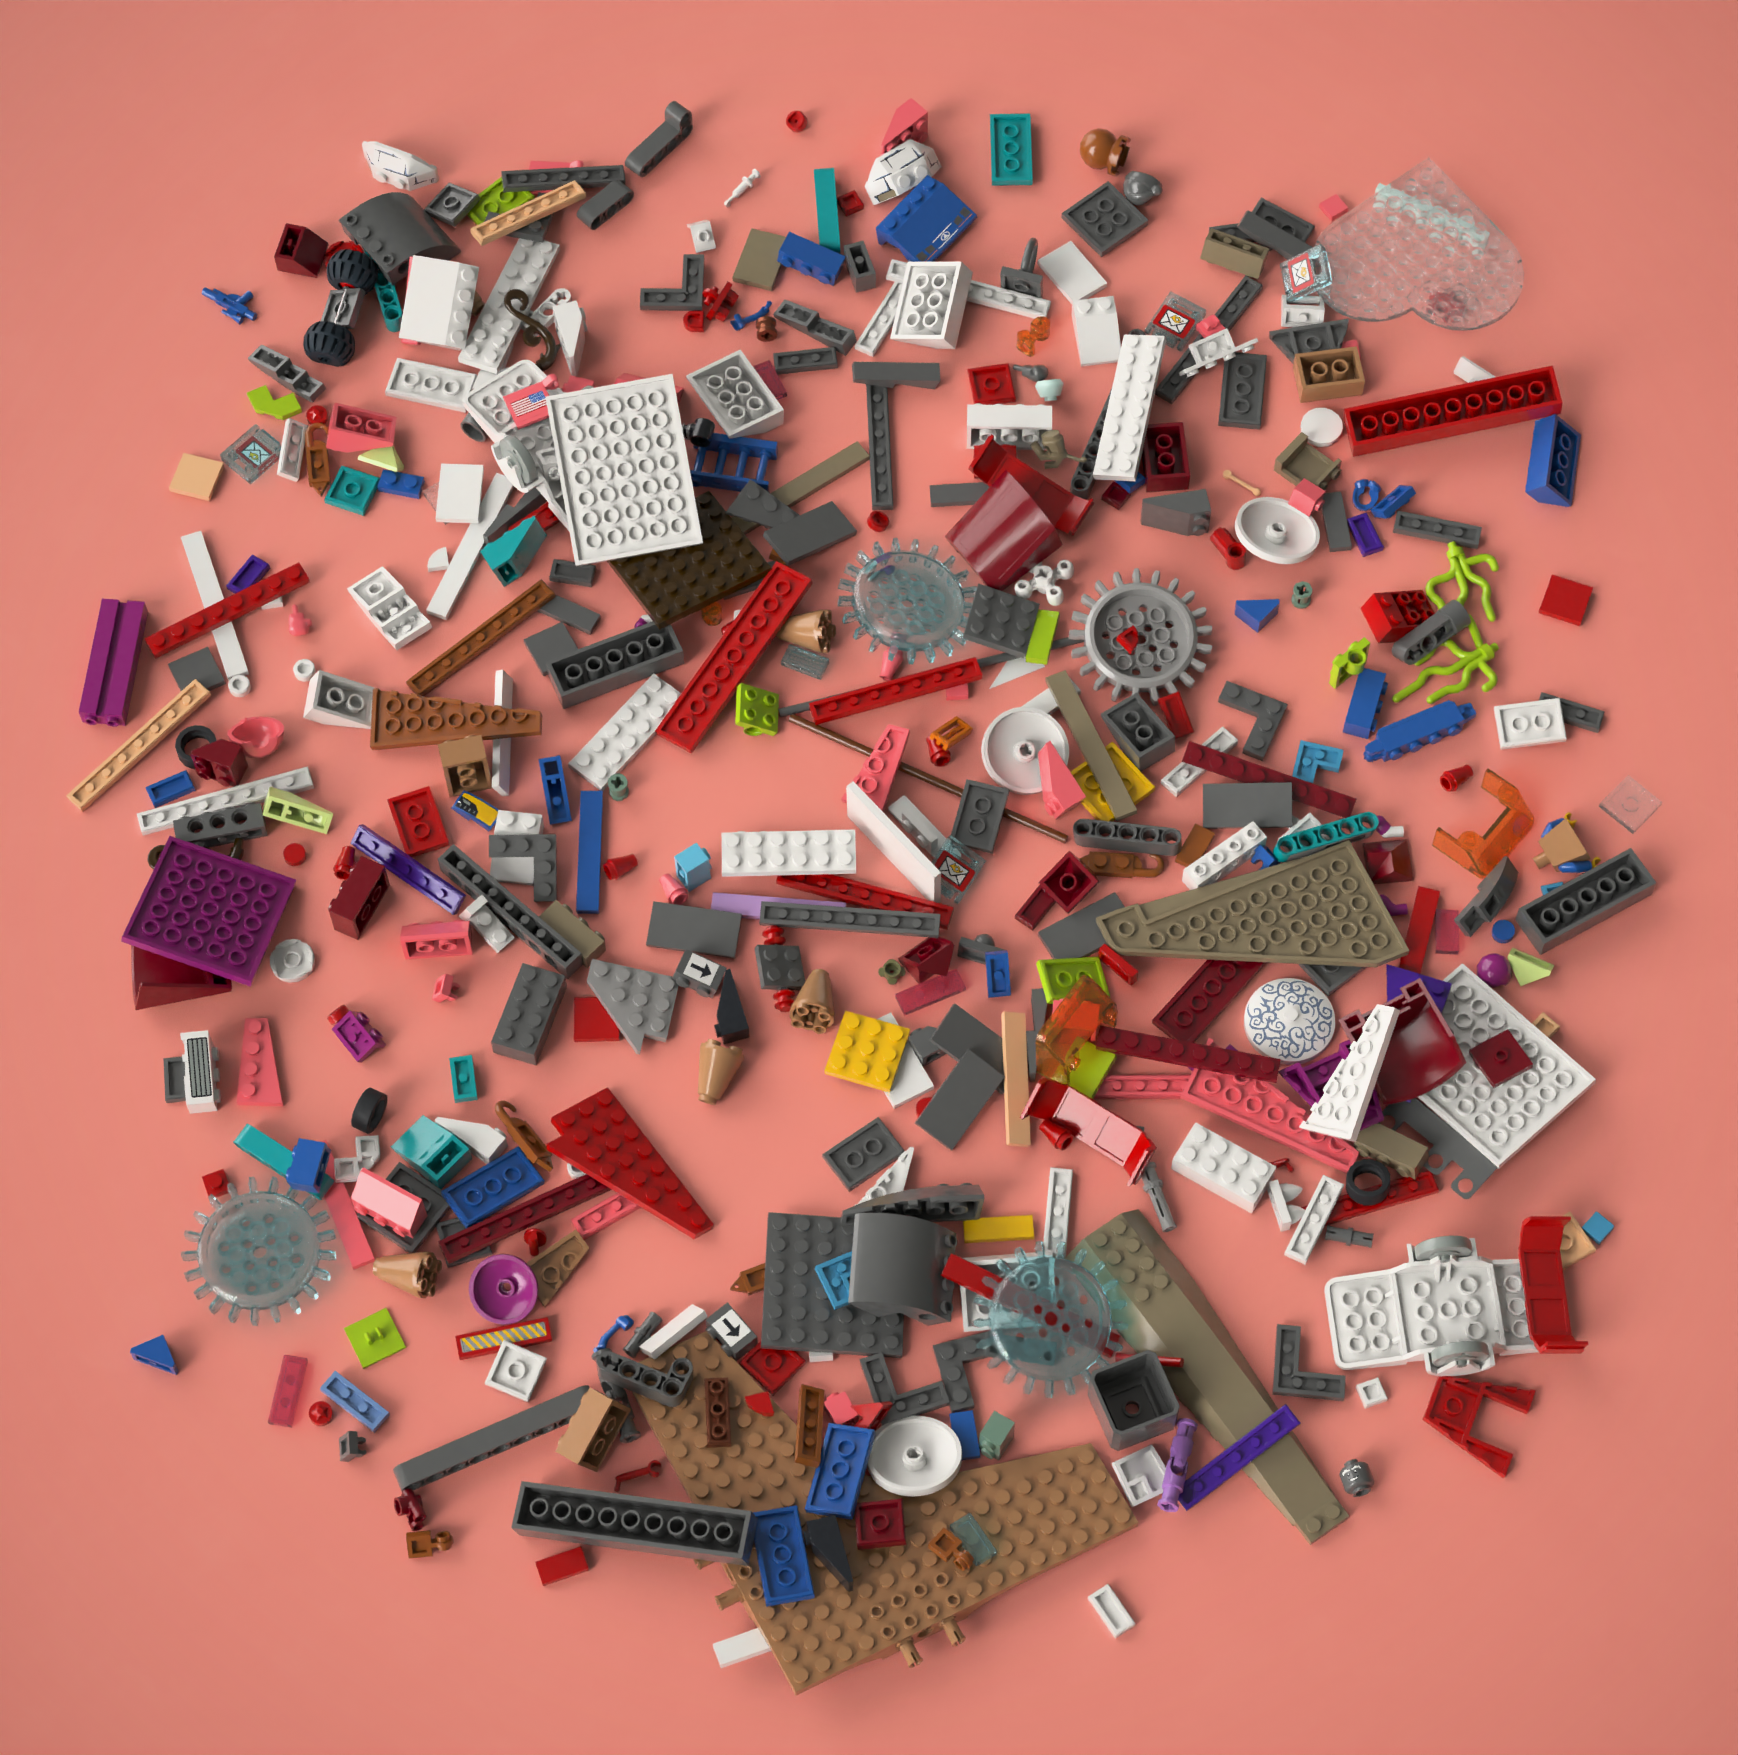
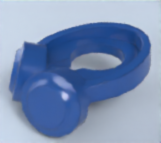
M1358 480L1354 483L1353 504L1360 511H1369L1378 501L1379 492L1382 490L1381 486L1372 480ZM1368 486L1370 488L1369 495L1371 501L1369 504L1363 505L1359 502V496L1364 493L1365 487Z

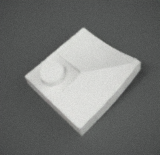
M1152 1444L1111 1463L1131 1507L1163 1493L1162 1483L1166 1467Z

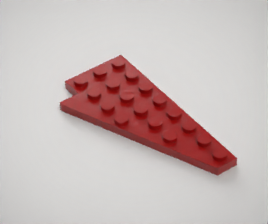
M608 1087L552 1116L551 1123L561 1136L547 1143L546 1149L692 1239H696L713 1229V1222Z

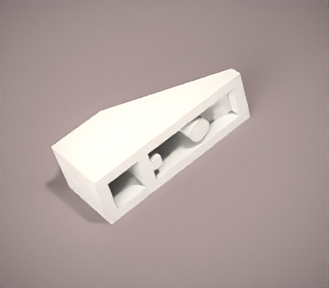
M442 1117L435 1119L436 1124L456 1136L470 1149L474 1156L486 1164L497 1159L508 1147L505 1133L498 1128L493 1129L485 1124Z

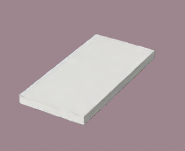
M852 781L846 786L848 818L927 900L940 903L941 872Z

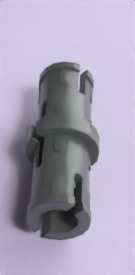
M1327 1225L1325 1240L1343 1242L1347 1246L1354 1244L1372 1248L1374 1233L1354 1231L1350 1227L1343 1229Z
M650 1312L642 1325L634 1330L635 1334L623 1348V1351L635 1358L640 1351L639 1346L651 1337L660 1322L663 1321L661 1317L654 1312Z

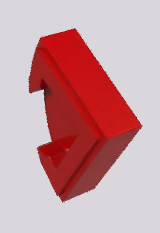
M1134 625L1119 634L1116 639L1130 655L1138 645V631Z
M768 1391L745 1396V1402L750 1409L762 1414V1416H774Z

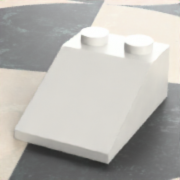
M1114 296L1073 300L1071 315L1081 367L1118 362L1121 343Z
M577 300L553 306L552 308L555 329L571 375L577 377L585 344L584 332L587 331L584 309L583 307L579 308Z
M319 670L310 679L303 718L324 725L371 729L374 687Z
M498 810L494 835L543 834L544 822L541 814ZM534 857L492 858L490 876L497 882L534 886Z

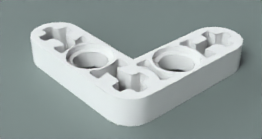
M565 288L555 290L534 312L529 309L527 316L548 328L554 322V315L547 316L543 312L547 309L553 310L552 307L557 304L561 305L571 302L570 292ZM565 296L566 300H558V297L563 298ZM522 322L520 329L524 331L529 325Z

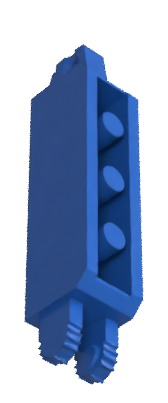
M1448 700L1378 729L1376 739L1366 744L1363 754L1364 759L1367 762H1373L1381 758L1384 762L1388 760L1394 761L1402 757L1403 754L1410 751L1416 752L1429 743L1436 744L1446 736H1455L1461 732L1465 723L1475 718L1476 711L1471 703L1456 706L1455 702Z

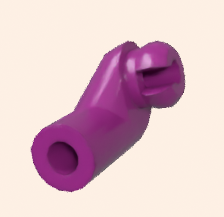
M1380 895L1390 916L1408 914L1407 904L1395 905L1386 895Z

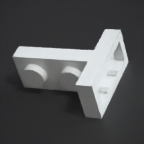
M481 895L459 915V918L470 921V924L498 953L515 937L485 905L488 901Z

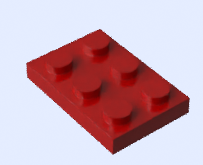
M429 786L387 799L400 840L407 855L413 858L450 846Z

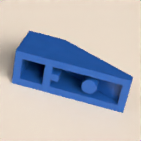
M560 755L538 759L550 824L572 821Z

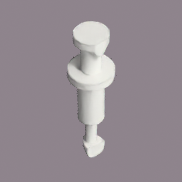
M753 169L752 174L748 178L744 176L742 178L743 182L732 192V196L724 202V205L729 207L731 205L730 202L734 198H738L748 187L752 188V182L756 178L761 177L760 173Z

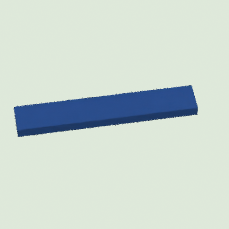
M581 791L577 914H599L603 791Z

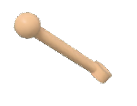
M1225 470L1223 472V477L1225 479H1232L1233 481L1252 491L1255 496H1259L1261 494V490L1259 488H1253L1252 486L1248 485L1247 483L1243 482L1237 477L1231 475L1232 473L1230 470Z

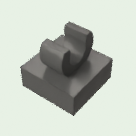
M348 1431L339 1438L340 1461L349 1462L355 1457L365 1455L366 1450L358 1449V1444L362 1445L366 1442V1439L358 1437L356 1431Z

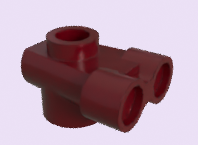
M412 1489L402 1491L401 1496L394 1498L395 1511L398 1516L407 1515L411 1530L419 1531L424 1527L423 1521L427 1518L422 1498L419 1494L415 1495Z

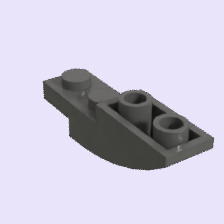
M1504 856L1477 886L1478 894L1454 919L1465 936L1471 937L1485 921L1491 922L1509 898L1519 872L1507 856Z

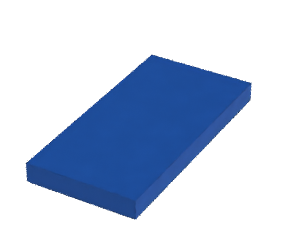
M518 1146L442 1190L441 1195L465 1228H468L542 1186L545 1180Z
M834 1423L828 1424L821 1449L820 1464L815 1470L805 1506L806 1513L825 1516L836 1515L838 1518L853 1519L876 1435L874 1429Z
M798 1506L753 1512L758 1518L754 1543L766 1607L814 1599V1589Z

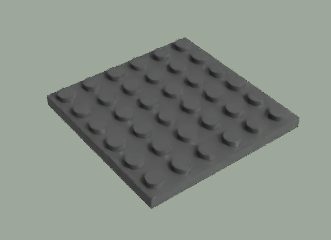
M768 1212L761 1348L872 1356L882 1352L884 1357L902 1358L904 1314L896 1313L877 1317L851 1304L834 1310L815 1271L816 1265L852 1251L854 1225L841 1226V1217Z

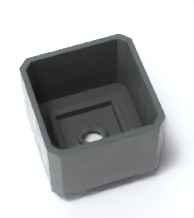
M1146 1350L1092 1372L1089 1380L1088 1397L1111 1448L1120 1451L1174 1430L1180 1406L1155 1352ZM1128 1404H1135L1139 1411L1136 1414H1129L1125 1407Z

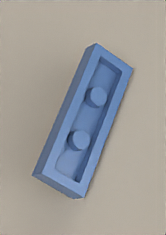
M334 1371L320 1387L322 1393L374 1433L390 1416L387 1410L337 1371Z

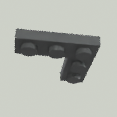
M539 192L537 197L542 196L546 193ZM488 212L485 221L501 214ZM554 213L505 236L543 243Z
M704 254L683 255L682 289L641 288L640 310L702 311Z
M1226 681L1218 703L1257 717L1242 753L1263 761L1288 704Z
M556 834L489 835L490 858L534 857V902L557 900Z
M1277 1324L1272 1395L1344 1401L1346 1376L1298 1371L1301 1326Z
M1001 1328L933 1345L941 1379L950 1402L951 1413L974 1408V1401L963 1364L988 1358L983 1356L986 1333L1003 1335Z
M882 1352L860 1359V1365L873 1402L891 1401L893 1403V1406L881 1421L882 1426L886 1423L910 1416H918L950 1405L942 1381L897 1395Z

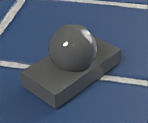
M980 934L974 940L961 937L957 956L986 965L985 952L1004 951V949L995 947L993 938L988 934Z

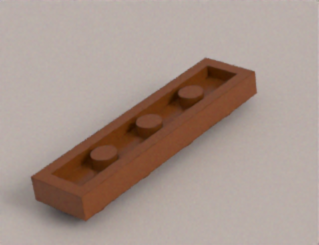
M804 1384L799 1389L795 1463L818 1468L821 1460L825 1390Z

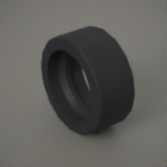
M198 725L187 727L176 738L175 748L179 760L191 769H195L191 756L185 753L184 747L189 741L196 738H204L209 743L217 741L215 734L207 727Z
M371 1087L366 1089L355 1106L351 1126L367 1134L372 1133L385 1112L388 1101L387 1095Z
M1373 1159L1357 1161L1347 1172L1346 1191L1349 1197L1356 1203L1362 1205L1381 1203L1390 1191V1173L1381 1162ZM1371 1173L1377 1175L1382 1180V1185L1375 1191H1363L1355 1186L1354 1180L1360 1174Z

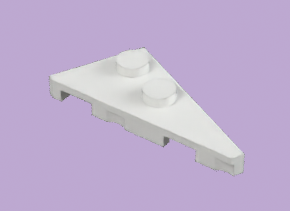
M913 1147L908 1148L907 1151L900 1155L896 1163L890 1169L888 1168L877 1180L876 1184L866 1192V1195L858 1204L887 1194L904 1191L914 1152Z

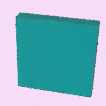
M341 466L324 501L326 504L364 516L378 489L377 486L380 478Z

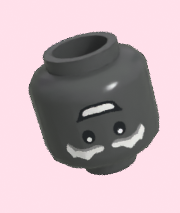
M1357 1459L1347 1461L1344 1464L1345 1467L1339 1473L1346 1493L1354 1497L1368 1494L1374 1485V1479L1368 1464L1358 1462Z

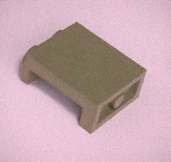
M1301 432L1275 459L1274 471L1295 486L1305 478L1321 489L1326 490L1328 483L1332 479L1336 480L1340 475L1342 461L1338 458L1333 462L1307 443L1308 436Z

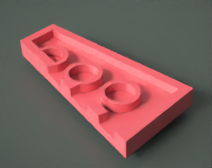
M888 724L874 746L870 757L865 760L859 774L853 779L858 787L883 813L910 735L909 729ZM844 793L841 798L844 803H847V793Z
M245 1018L237 1092L238 1105L283 1106L268 1018Z

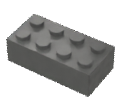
M522 963L491 1041L494 1053L537 1065L567 988L565 975Z

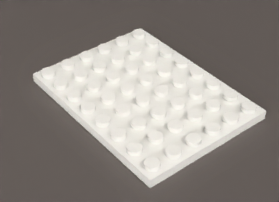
M673 374L546 396L576 567L703 544Z
M1462 963L1443 980L1452 983V988L1442 1016L1455 1036L1466 1064L1446 1082L1418 1096V1098L1500 1169L1595 1084L1596 1079ZM1508 1029L1533 1063V1068L1493 1088L1469 1055V1049Z

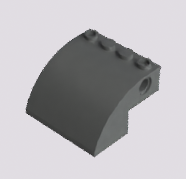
M391 192L376 196L360 204L339 219L345 234L356 246L360 244L378 264L383 276L392 285L408 275L409 259L413 255L449 261L461 252L460 248L416 200L405 193Z
M889 1213L855 1214L848 1303L877 1317L902 1313L927 1326L951 1322V1313L953 1311L952 1297L955 1285L953 1281L940 1275L950 1254L955 1255L957 1245L956 1233L936 1223L912 1216Z

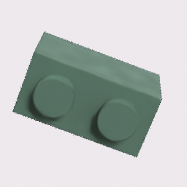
M994 1411L979 1435V1449L981 1453L989 1459L995 1458L1000 1460L1014 1437L1015 1422Z

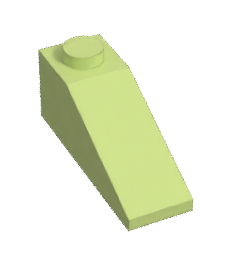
M269 787L263 805V816L327 834L333 817L332 812L293 793Z

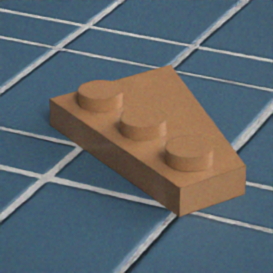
M574 1230L527 1262L537 1278L538 1299L544 1308L589 1251L588 1245L577 1230Z

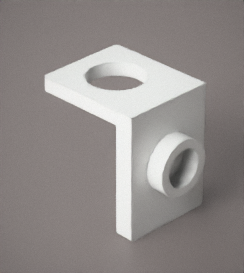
M709 220L687 224V227L691 230L696 253L716 248Z

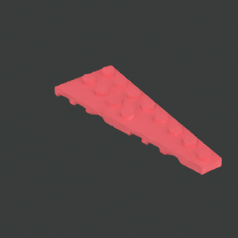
M1208 1038L1205 1044L1208 1046L1219 1047L1217 1044L1214 1043V1040ZM1194 1068L1181 1095V1099L1346 1174L1358 1157L1359 1151L1343 1139L1300 1128L1299 1126L1303 1120L1307 1121L1309 1115L1303 1108H1299L1292 1103L1286 1095L1269 1082Z

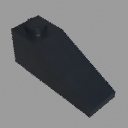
M731 969L725 972L716 1015L717 1024L714 1025L717 1038H722L723 1045L750 1037L749 1027Z
M836 1515L807 1521V1530L803 1531L806 1545H811L813 1554L848 1592L853 1591L854 1581Z

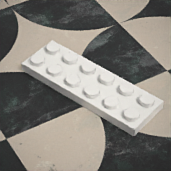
M653 673L568 763L569 768L597 789L603 791L608 786L609 778L614 774H619L656 735L655 730L682 693Z
M855 830L721 833L722 877L856 874Z

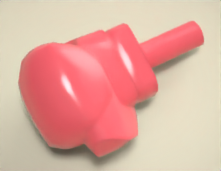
M294 604L292 605L293 614L289 615V633L293 636H303L308 633L309 627L312 626L311 619H305L304 614L299 613L298 606Z

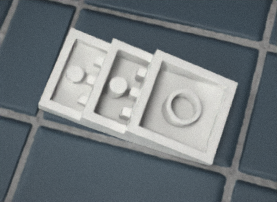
M383 566L347 588L359 607L396 650L432 628L430 621L419 611L417 604L406 594L402 585Z

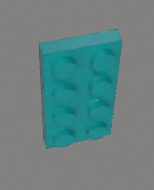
M990 114L992 186L1032 185L1030 114Z

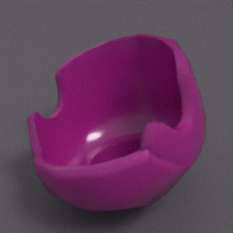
M1496 953L1488 954L1482 957L1478 963L1477 976L1489 987L1506 986L1512 978V968L1504 956Z

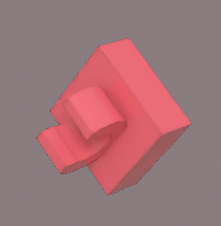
M1215 314L1196 324V330L1203 338L1225 329Z
M445 973L436 980L432 997L433 1001L441 1003L445 999L454 1001L458 998L457 995L451 993V989L457 990L460 988L458 983L453 982L454 976Z

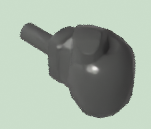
M1044 365L1013 366L1014 370L1021 371L1022 376L1034 382L1044 380L1048 376V369Z

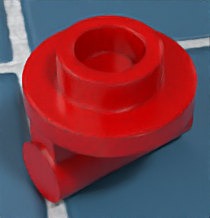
M537 1228L528 1229L524 1233L523 1238L529 1245L530 1255L537 1256L539 1254V1247L545 1245L547 1241V1235Z

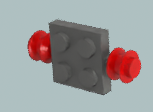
M772 925L762 932V936L767 938L764 941V945H757L755 947L761 989L779 990L773 995V999L778 1001L774 1007L781 1012H789L794 1002L791 998L795 996V992L792 990H801L805 983L799 946H783L786 942V939L781 937L784 934V929L777 925Z

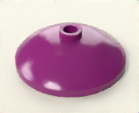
M497 1254L486 1258L474 1269L469 1282V1295L474 1308L483 1318L496 1324H512L525 1318L534 1308L538 1298V1282L533 1270L525 1261L513 1255ZM509 1283L511 1290H506L504 1284Z

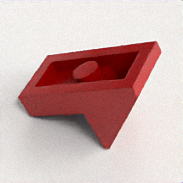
M887 1401L851 1405V1408L863 1417L854 1427L876 1430L893 1406V1403Z

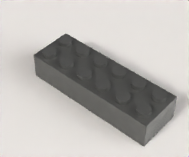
M652 621L546 661V668L563 709L648 678L653 673L656 675L684 664V654L671 624L659 630Z
M1632 848L1522 906L1519 908L1515 920L1538 953L1542 955L1652 895L1656 881Z

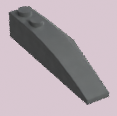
M970 1183L954 1186L940 1184L932 1187L909 1189L880 1196L842 1211L840 1222L841 1226L854 1225L855 1214L858 1213L899 1214L930 1222L980 1219L985 1198L980 1186Z

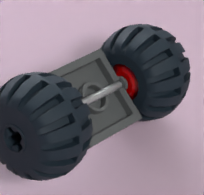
M350 249L339 250L329 260L327 264V278L331 286L337 290H330L321 321L314 323L308 328L303 341L305 354L312 361L337 367L346 365L354 355L355 340L348 329H354L364 296L374 288L378 280V269L375 261L364 253Z

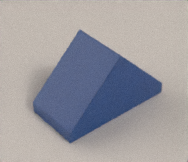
M1279 599L1236 600L1234 613L1235 616L1258 633L1278 614L1280 602Z
M164 1335L131 1348L130 1354L134 1360L177 1375L178 1368Z

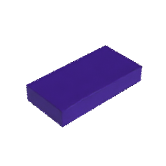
M1367 512L1347 519L1348 528L1363 557L1383 551L1384 546Z
M252 554L226 585L227 589L237 593L258 583L269 571L270 565Z

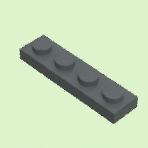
M1397 510L1393 533L1447 544L1455 541L1458 546L1478 549L1482 527Z

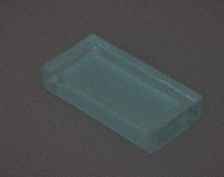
M971 1513L950 1524L951 1531L962 1541V1547L973 1556V1562L976 1566L997 1554V1550Z

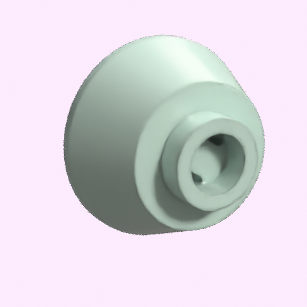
M1061 379L1037 381L1035 388L1040 398L1044 397L1045 401L1057 400V396L1061 395L1064 383Z

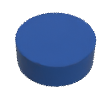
M1499 920L1493 925L1491 934L1495 941L1508 943L1514 937L1515 928L1511 922Z

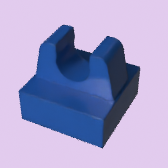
M1261 844L1254 850L1256 853L1251 859L1253 864H1257L1258 861L1262 860L1263 865L1259 870L1281 863L1275 859L1273 852L1267 846Z

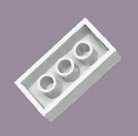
M967 404L966 449H974V446L984 444L992 434L994 440L999 445H1016V450H1033L1030 445L1034 441H1038L1042 449L1046 450L1042 444L1041 435L1046 431L1052 430V406L1043 404L1037 406L1024 404Z
M1195 1122L1175 1154L1171 1169L1252 1214L1267 1190L1269 1181L1273 1180L1276 1166Z

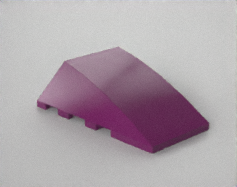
M1349 1040L1339 1044L1337 1053L1303 1068L1298 1062L1280 1070L1279 1074L1312 1107L1314 1103L1318 1104L1324 1094L1323 1089L1341 1060H1346L1350 1054L1351 1043ZM1375 1089L1372 1092L1360 1131L1384 1120Z

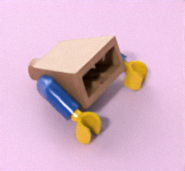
M1570 812L1566 813L1564 818H1559L1546 825L1541 839L1538 841L1544 852L1533 857L1539 869L1551 863L1557 872L1581 873L1595 868V864L1601 861L1599 857L1594 858L1592 862L1588 861L1591 858L1573 830L1577 820H1569L1572 816Z

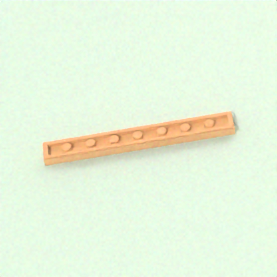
M196 679L193 680L67 794V798L79 810L85 811L211 696L210 691Z

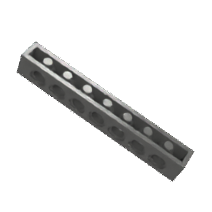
M454 844L438 858L440 871L474 900L483 895L488 901L485 905L501 923L558 972L565 975V978L569 979L583 965L580 951Z

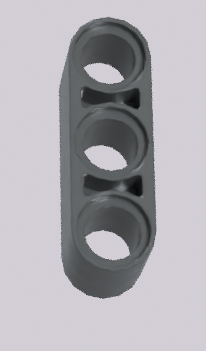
M616 179L579 208L577 217L591 230H595L629 204L634 197V192L622 181Z

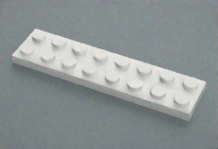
M518 239L466 341L465 350L462 349L458 356L459 363L498 374L523 322L505 308L504 297L507 292L513 289L524 291L529 298L527 308L524 311H520L521 302L518 299H513L511 304L514 309L527 315L560 251L559 244L546 240L541 243Z
M1124 334L1093 471L1094 480L1136 481L1166 344L1165 336Z

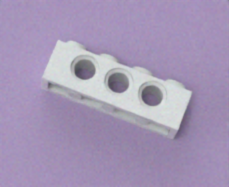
M1252 821L1183 870L1182 882L1189 890L1217 883L1250 860L1256 853L1254 850L1260 844L1266 846L1267 836Z

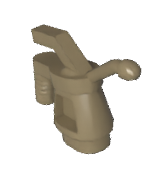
M1049 430L1041 435L1042 444L1047 451L1042 449L1038 441H1034L1030 445L1039 460H1051L1050 462H1045V469L1058 468L1064 458L1082 463L1087 461L1086 457L1078 458L1067 453L1064 438L1058 430Z

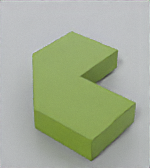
M266 385L247 392V397L256 413L275 416L276 419L285 420L302 413L294 393L273 400Z

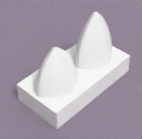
M1277 1179L1269 1181L1267 1192L1280 1231L1283 1232L1290 1230L1291 1224L1299 1221L1305 1212L1299 1206L1286 1205L1287 1202L1296 1198L1303 1188L1294 1184H1279Z

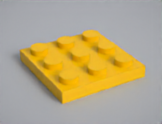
M1113 742L1105 746L1134 805L1155 791V786ZM1083 762L1071 771V774L1086 796L1081 804L1096 820L1115 821L1116 819L1087 762Z
M845 1010L824 1070L825 1074L890 1093L910 1035V1029Z

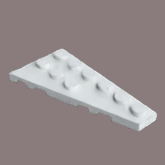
M1376 1005L1362 1027V1035L1357 1042L1353 1041L1350 1046V1054L1346 1060H1341L1325 1085L1322 1098L1318 1104H1313L1310 1109L1313 1112L1307 1121L1303 1120L1299 1126L1300 1128L1356 1142L1400 1010L1394 1007Z

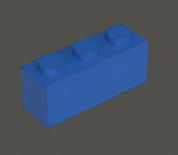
M789 232L779 250L777 261L785 267H791L804 275L818 279L824 284L834 286L843 268L846 256Z
M1364 668L1363 672L1358 674L1343 733L1368 739L1370 731L1375 732L1378 721L1374 719L1375 713L1380 714L1383 701L1379 699L1381 695L1386 694L1388 683L1384 682L1386 673Z

